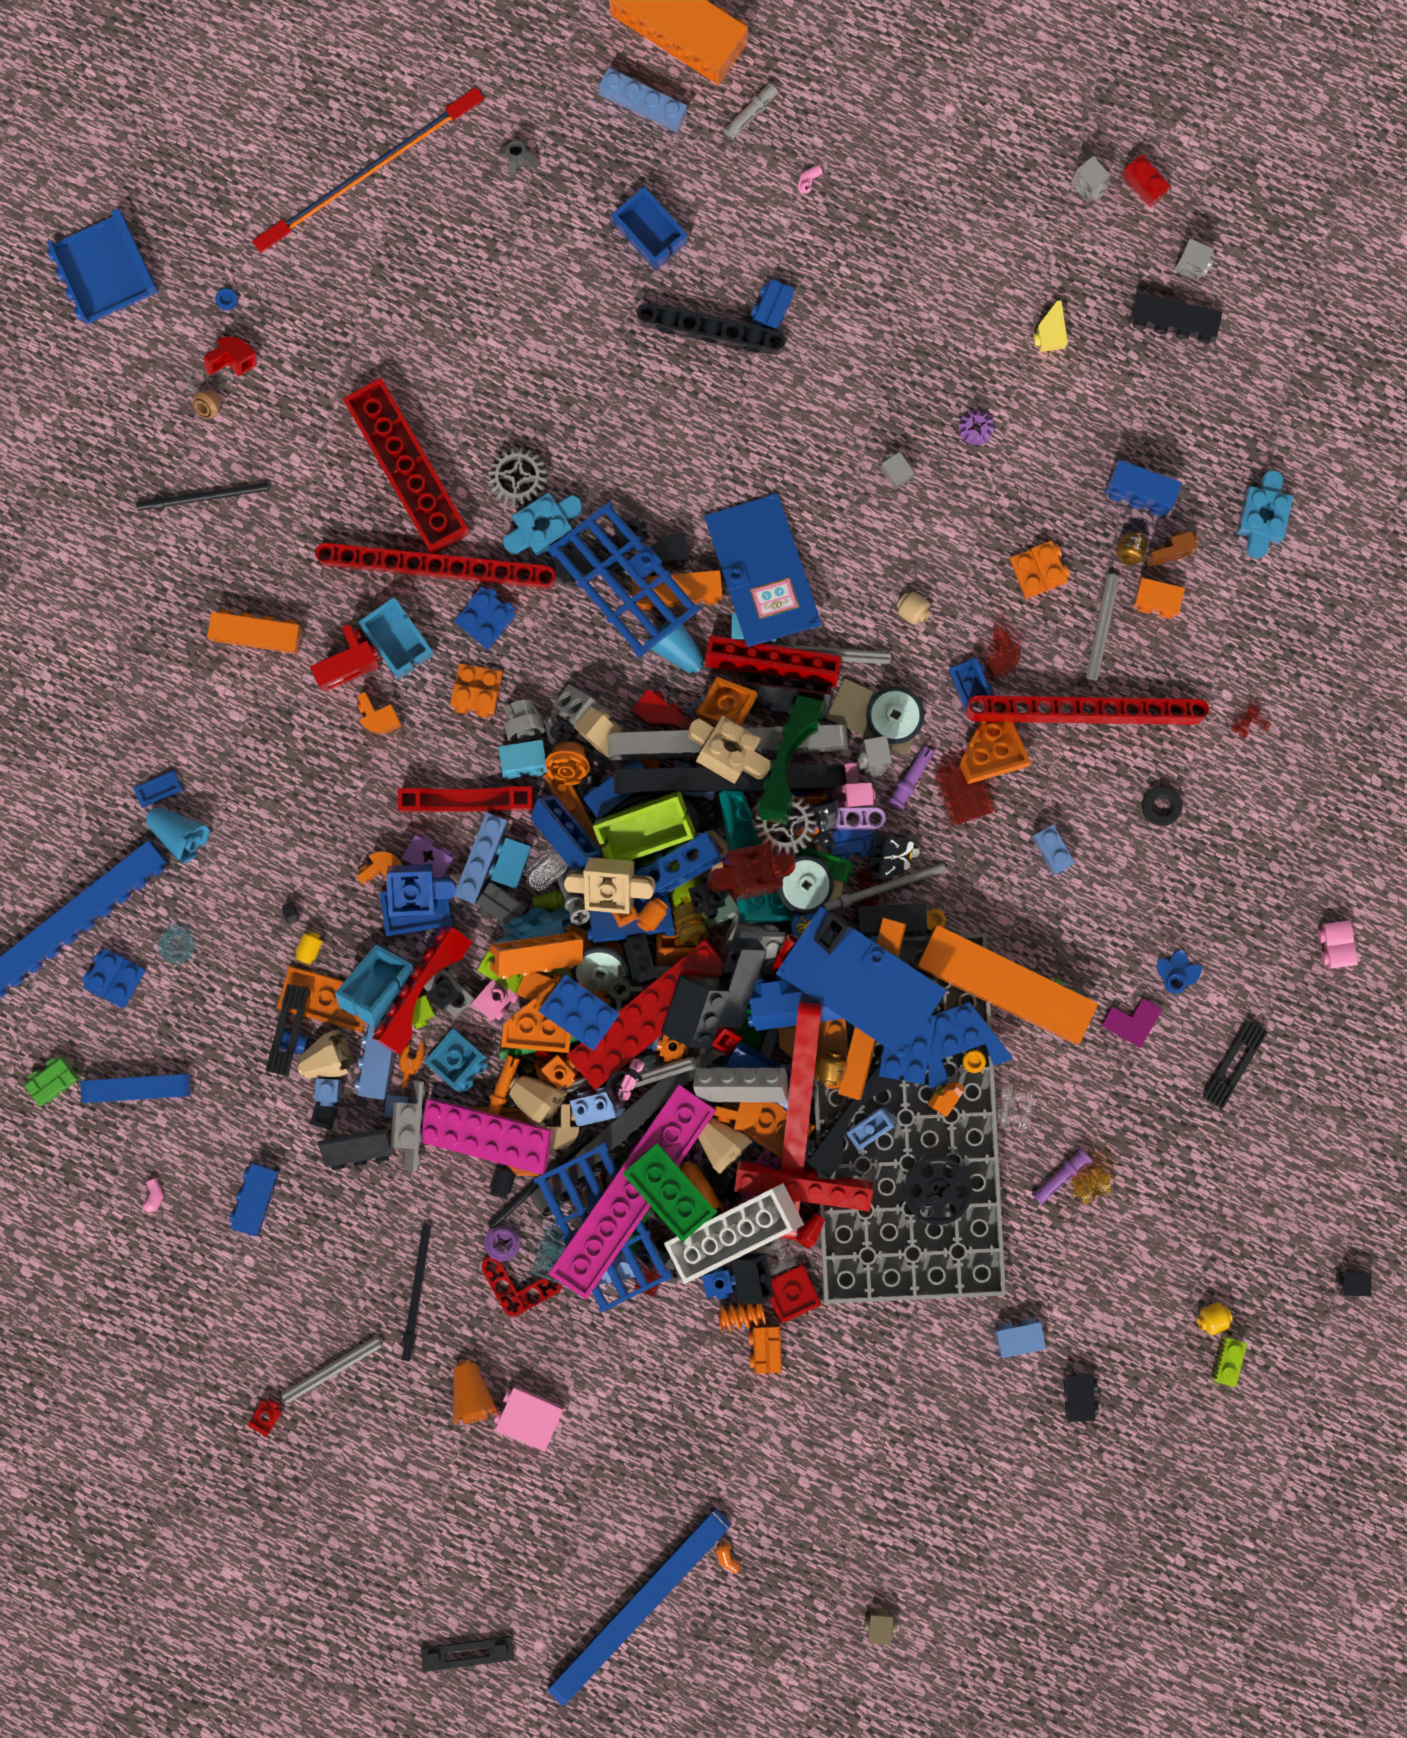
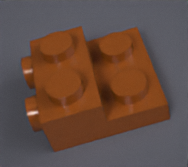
M1185 530L1173 533L1172 537H1169L1164 545L1153 548L1154 551L1150 552V555L1145 559L1147 568L1190 556L1197 549V545H1199L1196 532L1186 533Z

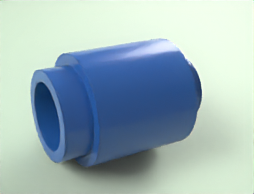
M284 1028L279 1050L287 1052L291 1029ZM299 1032L294 1054H303L307 1049L309 1037L305 1036L304 1033Z

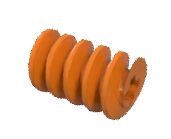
M738 1301L737 1308H735L732 1302H729L728 1309H725L724 1305L720 1304L719 1311H717L721 1333H724L725 1326L731 1332L734 1324L738 1330H741L743 1322L747 1328H750L751 1321L756 1326H759L760 1319L766 1325L762 1304H746L743 1306Z

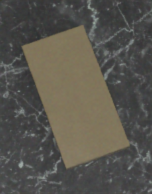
M844 678L826 719L838 725H845L846 729L868 739L877 738L869 729L866 720L867 706L876 693ZM893 711L890 715V717L894 718L895 720H897L900 716V714L895 711ZM914 738L905 743H888L890 749L907 756Z

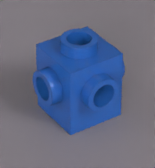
M723 1265L702 1275L706 1298L716 1296L717 1300L730 1297L729 1293H732L734 1290L733 1286H736L734 1272L730 1273L729 1268L724 1269ZM722 1280L724 1284L718 1285L716 1281Z

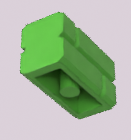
M57 1057L52 1058L45 1064L46 1069L41 1072L37 1070L27 1077L29 1081L24 1086L39 1106H45L80 1079L65 1057L59 1059Z

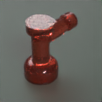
M1249 704L1247 713L1240 723H1235L1232 726L1231 731L1236 734L1239 731L1241 732L1238 734L1240 737L1247 738L1249 735L1248 726L1251 722L1262 727L1264 731H1267L1271 724L1259 716L1260 709Z

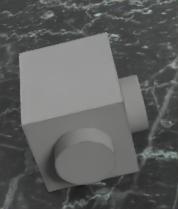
M892 452L882 459L883 463L880 469L894 490L913 479L915 473L901 452L897 454Z

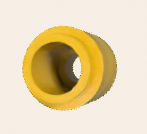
M310 930L308 934L303 933L295 950V959L311 965L312 961L316 960L324 942L320 940L321 935Z

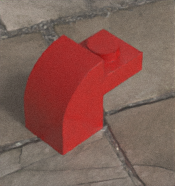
M236 337L217 339V349L209 351L204 356L205 371L210 376L226 366H229L238 376L256 367V352L245 341Z

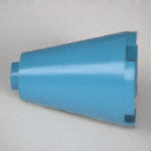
M669 621L660 624L657 629L662 632L670 625ZM683 624L650 649L687 673L692 671L697 673L704 666L702 662L704 656ZM650 634L649 637L645 640L646 642L644 643V645H645L647 642H649L651 639H653V637L651 636V634Z
M157 807L151 809L146 816V825L176 859L182 863L193 860L198 855L195 853L197 847L200 844L204 847L209 837V828L204 823Z

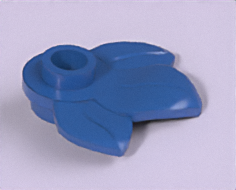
M1183 950L1174 953L1169 961L1160 958L1157 963L1158 975L1164 979L1166 990L1172 994L1181 993L1186 988V985L1196 983L1202 971V966L1189 965ZM1174 978L1179 981L1177 987H1173L1171 984Z

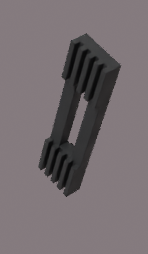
M287 984L265 1069L266 1072L284 1076L289 1075L310 992L309 988ZM291 1008L297 1010L287 1052L279 1051L288 1011Z
M1250 1021L1246 1022L1202 1098L1221 1109L1225 1107L1254 1054L1258 1051L1268 1034L1267 1031ZM1244 1044L1249 1049L1228 1085H1225L1220 1081L1240 1047Z
M511 1636L421 1648L423 1672L514 1660ZM489 1647L490 1655L445 1660V1653Z

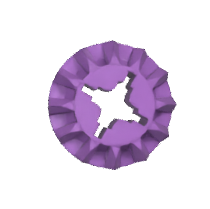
M979 409L969 410L962 416L959 422V433L962 439L972 445H980L987 442L994 431L993 419L990 418L987 412L980 411ZM973 419L977 424H983L980 427V434L976 429L969 430L973 426Z
M497 1226L491 1229L484 1241L486 1253L492 1259L500 1262L511 1260L518 1254L520 1249L519 1235L508 1226ZM498 1236L503 1242L509 1241L506 1244V1252L502 1247H496L499 1243Z

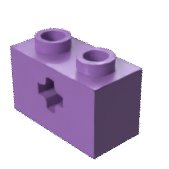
M415 835L401 858L412 865L433 864L434 878L445 877L455 861L451 857L453 853L442 846L440 849H437L432 845L434 841L425 835H422L421 838ZM433 851L432 856L435 857V859L433 861L428 860V862H425L427 859L424 856L425 853L427 852L430 854Z

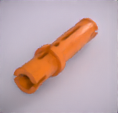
M507 1054L494 1093H491L489 1097L491 1101L487 1113L500 1115L503 1104L507 1102L506 1096L521 1060L520 1058L514 1056L513 1059V1055Z

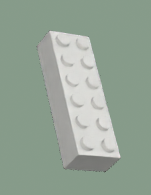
M784 1183L705 1222L683 1243L678 1237H675L664 1244L683 1283L686 1284L799 1228L804 1223Z

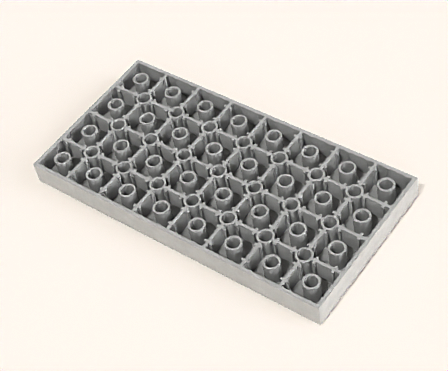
M987 933L959 934V936L987 949ZM930 936L903 937L899 951L900 960L927 978H932L936 984L947 990L943 996L945 1002L940 1004L942 1008L932 1013L931 1016L970 1002L992 1030L990 1003L915 967ZM846 1021L849 1049L855 1026ZM876 1041L873 1059L868 1071L870 1074L876 1068L873 1064L882 1051V1044ZM985 1044L942 1059L949 1082H959L965 1088L947 1117L927 1105L936 1089L948 1084L945 1083L929 1089L928 1065L924 1084L901 1081L897 1088L885 1090L873 1096L854 1114L846 1132L884 1105L896 1120L897 1125L859 1151L845 1133L842 1149L843 1161L830 1179L852 1178L873 1181V1194L870 1212L819 1204V1216L825 1220L820 1232L824 1304L1006 1295L994 1066ZM971 1050L981 1052L986 1060L985 1067L978 1073L968 1072L962 1063L964 1055ZM814 1077V1087H816L813 1096L816 1147H818L822 1141L819 1137L827 1127L832 1128L836 1122L833 1118L840 1109H846L849 1105L847 1102L849 1097L838 1094L839 1088L829 1089ZM942 1156L956 1161L966 1170L971 1180L972 1198L970 1205L960 1218L949 1224L932 1225L925 1223L910 1211L905 1202L903 1189L908 1172L916 1163L928 1157ZM925 1164L921 1167L920 1173L923 1177H930L933 1173V1168L931 1165ZM951 1164L946 1165L943 1168L944 1176H954L956 1172L955 1167ZM817 1170L818 1179H828ZM913 1184L910 1186L909 1194L912 1197H918L921 1194L922 1189L920 1185ZM937 1184L934 1185V1191L930 1195L937 1194L941 1196V1191L944 1187H939ZM958 1184L954 1188V1193L957 1197H963L967 1193V1188L963 1184ZM924 1204L920 1208L921 1215L925 1217L930 1216L933 1212L930 1204ZM952 1204L945 1205L943 1214L947 1217L953 1216L956 1210L955 1206Z

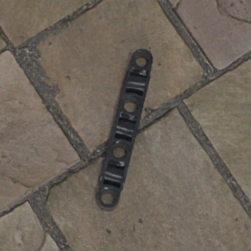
M643 303L637 309L639 324L660 332L770 355H779L785 349L786 339L782 332L758 325L652 303ZM643 312H651L653 314L650 319H643L641 317ZM693 321L696 325L694 328L688 329L684 326V323ZM735 330L738 332V336L730 338L727 336V332ZM777 339L781 342V345L779 347H772L770 341Z

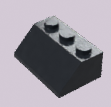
M926 903L858 906L856 909L858 932L867 938H872L879 934L883 918L906 923L904 933H909V937L922 936V932L927 931Z
M679 974L661 1029L662 1034L690 1048H711L730 994L720 976Z
M390 1128L318 1141L325 1167L331 1166L332 1170L343 1169L346 1163L351 1162L354 1163V1166L365 1165L368 1159L376 1158V1162L390 1160V1155H394V1150L390 1147Z

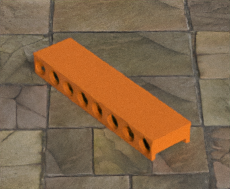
M939 925L933 927V932L919 962L915 966L916 968L1072 1044L1081 1043L1098 1003Z

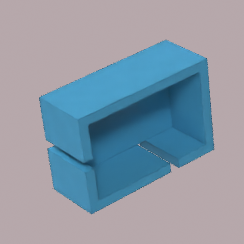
M395 597L358 622L398 680L415 669L413 666L415 663L420 666L435 656Z
M375 945L335 992L339 1007L354 1016L358 1014L361 1020L376 1027L386 1015L388 1007L395 1003L399 997L398 992L400 988L410 980V974L413 970L412 964Z

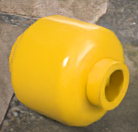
M1219 1302L1202 1307L1199 1311V1318H1197L1199 1328L1202 1331L1205 1330L1209 1335H1215L1228 1330L1230 1322L1233 1321L1229 1308Z

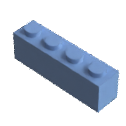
M609 67L599 85L600 96L678 133L687 115V105Z
M489 813L485 814L456 888L455 897L477 905L476 902L480 898L499 843L502 841L509 823L507 820Z
M369 1024L368 1033L363 1035L362 1046H365L364 1055H360L358 1068L362 1070L361 1076L356 1079L355 1090L358 1091L357 1096L386 1100L394 1053L372 1039L375 1034V1027Z

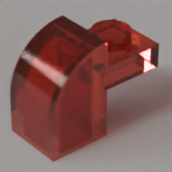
M1001 627L993 630L991 633L999 653L985 660L994 681L1012 672L1021 656L1019 643L1010 647L1011 639L1007 631L1003 632Z

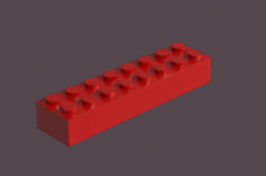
M380 377L343 398L344 403L430 553L436 554L470 535L467 526L382 378Z
M705 939L618 1012L620 1013L594 1051L585 1044L580 1043L566 1056L596 1090L612 1074L619 1071L662 1035L661 1029L679 974L721 977L725 960L712 944Z

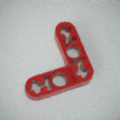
M487 1257L482 1263V1272L504 1312L512 1317L518 1316L554 1296L563 1287V1284L559 1281L556 1285L557 1289H547L545 1292L548 1295L544 1296L538 1284L542 1283L544 1287L549 1284V1278H552L553 1281L557 1280L551 1275H547L524 1289L517 1291L502 1262ZM490 1260L492 1263L496 1262L498 1264L495 1268L497 1273L499 1274L502 1271L504 1276H500L494 1281L490 1278L495 1276L493 1271L486 1270ZM499 1280L508 1282L509 1289L507 1292L502 1293L497 1290L496 1284ZM528 1290H538L540 1294L537 1301H530L527 1298ZM513 1291L515 1295L511 1296V1299L514 1303L518 1301V1311H509L507 1308L510 1305L508 1299L503 1301L501 1297L507 1296Z

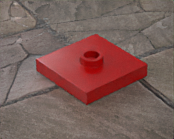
M803 1264L771 1278L774 1297L770 1301L781 1324L822 1306Z

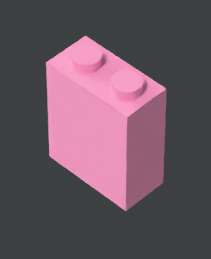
M514 1386L513 1390L508 1389L503 1402L507 1403L504 1411L499 1410L494 1420V1423L498 1424L495 1430L545 1452L564 1407L518 1386Z

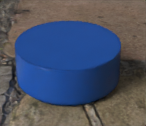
M223 288L217 292L215 300L220 309L230 311L237 306L238 296L234 290Z

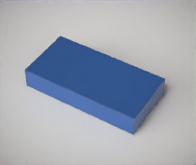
M175 770L133 788L142 808L184 791Z

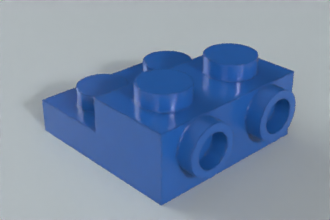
M481 587L454 622L484 648L489 650L515 620L516 615L513 613L515 608L507 601L502 604L496 599L499 595L490 587L487 589Z
M104 948L103 952L99 950L95 955L93 962L96 964L93 970H88L82 979V982L85 983L83 988L125 1009L147 970Z

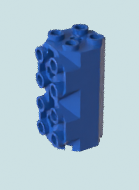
M780 976L775 977L776 982H769V979H759L755 983L751 998H749L751 1013H748L750 1027H755L756 1031L795 1026L797 1023L799 1001L821 1003ZM822 1004L820 1022L843 1019Z

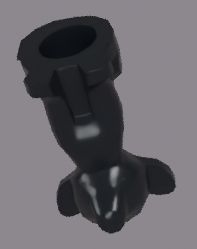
M833 798L811 805L812 809L817 812V826L819 828L818 834L812 838L813 844H820L824 847H836L831 830L838 818V799Z

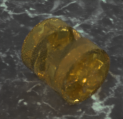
M692 903L683 904L673 910L671 913L674 925L678 927L677 934L682 945H697L707 938L706 926L701 922L702 914H695Z
M1097 1166L1089 1170L1087 1176L1081 1174L1071 1179L1074 1192L1070 1194L1072 1197L1077 1196L1081 1203L1086 1205L1093 1202L1095 1196L1102 1197L1112 1192L1109 1179L1113 1177L1111 1174L1106 1175L1102 1168Z

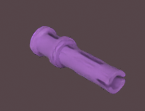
M926 746L922 747L903 781L897 782V788L893 795L886 800L899 810L903 811L905 809V802L910 795L914 794L915 784L933 755H935V752L931 749L925 757L929 749Z
M1080 1147L1073 1157L1063 1162V1167L1032 1193L1041 1205L1072 1176L1077 1177L1079 1175L1078 1172L1088 1163H1093Z

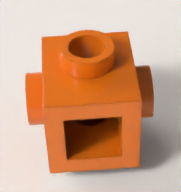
M664 1035L663 1038L659 1037L656 1050L660 1051V1056H664L663 1061L672 1063L682 1060L683 1056H688L689 1047ZM672 1042L677 1044L675 1051L669 1050V1044Z
M558 1052L541 1069L546 1075V1081L550 1085L556 1086L557 1089L563 1086L568 1088L576 1081L575 1076L578 1072L575 1065L562 1052Z

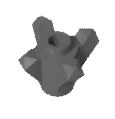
M520 138L510 142L508 146L499 149L498 156L509 161V174L516 176L518 169L525 165L531 168L538 167L539 160L526 149L528 139Z

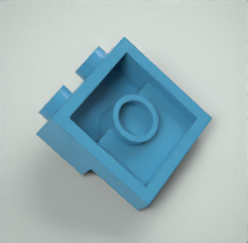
M452 1028L424 1063L454 1090L461 1093L471 1088L473 1085L472 1079L477 1073L481 1074L487 1069L488 1064L486 1062L489 1058L457 1030Z

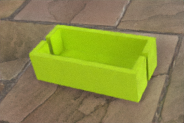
M680 791L596 820L593 824L599 844H604L602 852L605 859L630 861L693 839L696 833L689 814L685 815L687 808Z

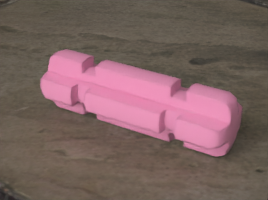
M637 1058L632 1059L629 1067L639 1073L644 1067V1062ZM625 1074L620 1084L622 1087L617 1091L618 1098L623 1101L629 1099L631 1095L630 1090H633L637 1082L627 1074Z

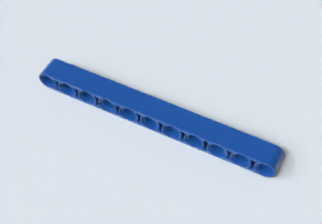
M714 1508L708 1518L705 1517L696 1527V1531L687 1536L681 1543L682 1546L677 1551L674 1550L665 1560L666 1563L650 1576L651 1579L647 1584H643L635 1592L631 1601L628 1600L622 1606L618 1615L609 1620L603 1627L604 1630L600 1634H596L588 1643L589 1646L572 1660L573 1663L569 1668L566 1667L557 1676L553 1685L550 1684L546 1691L562 1706L567 1704L723 1536L732 1523L717 1508Z

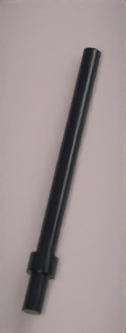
M264 482L167 498L159 496L153 497V500L136 502L137 511L155 509V511L163 510L168 506L269 491L268 483Z
M586 1132L575 1143L566 1147V1151L546 1169V1173L567 1163L593 1139L592 1136ZM534 1181L530 1183L488 1222L489 1226L492 1229L497 1227L539 1188L538 1183L535 1184Z
M422 1225L406 1332H403L402 1338L404 1346L401 1360L403 1361L411 1360L412 1347L416 1342L417 1334H415L431 1226Z

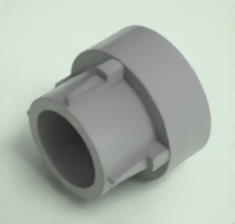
M532 700L515 701L504 708L507 720L504 728L509 742H527L538 738L544 733L545 730L541 716L538 715L537 710L534 708Z

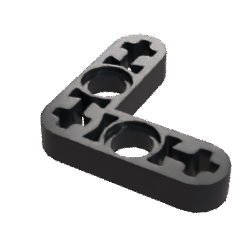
M558 721L552 724L550 728V734L556 741L565 742L570 738V742L576 743L575 739L579 732L574 728L573 724ZM563 725L564 731L569 733L572 732V729H574V731L571 734V737L567 735H561L559 737V733L556 731V728H560ZM586 741L582 747L587 752L589 764L595 761L599 765V771L596 774L588 772L586 775L596 778L595 782L590 780L588 787L598 788L609 758L601 752L599 753L594 746H590V743ZM584 777L581 779V783L575 786V791L581 798L586 796V793L585 795L583 794L584 790L581 789V786L586 785L588 779H584Z

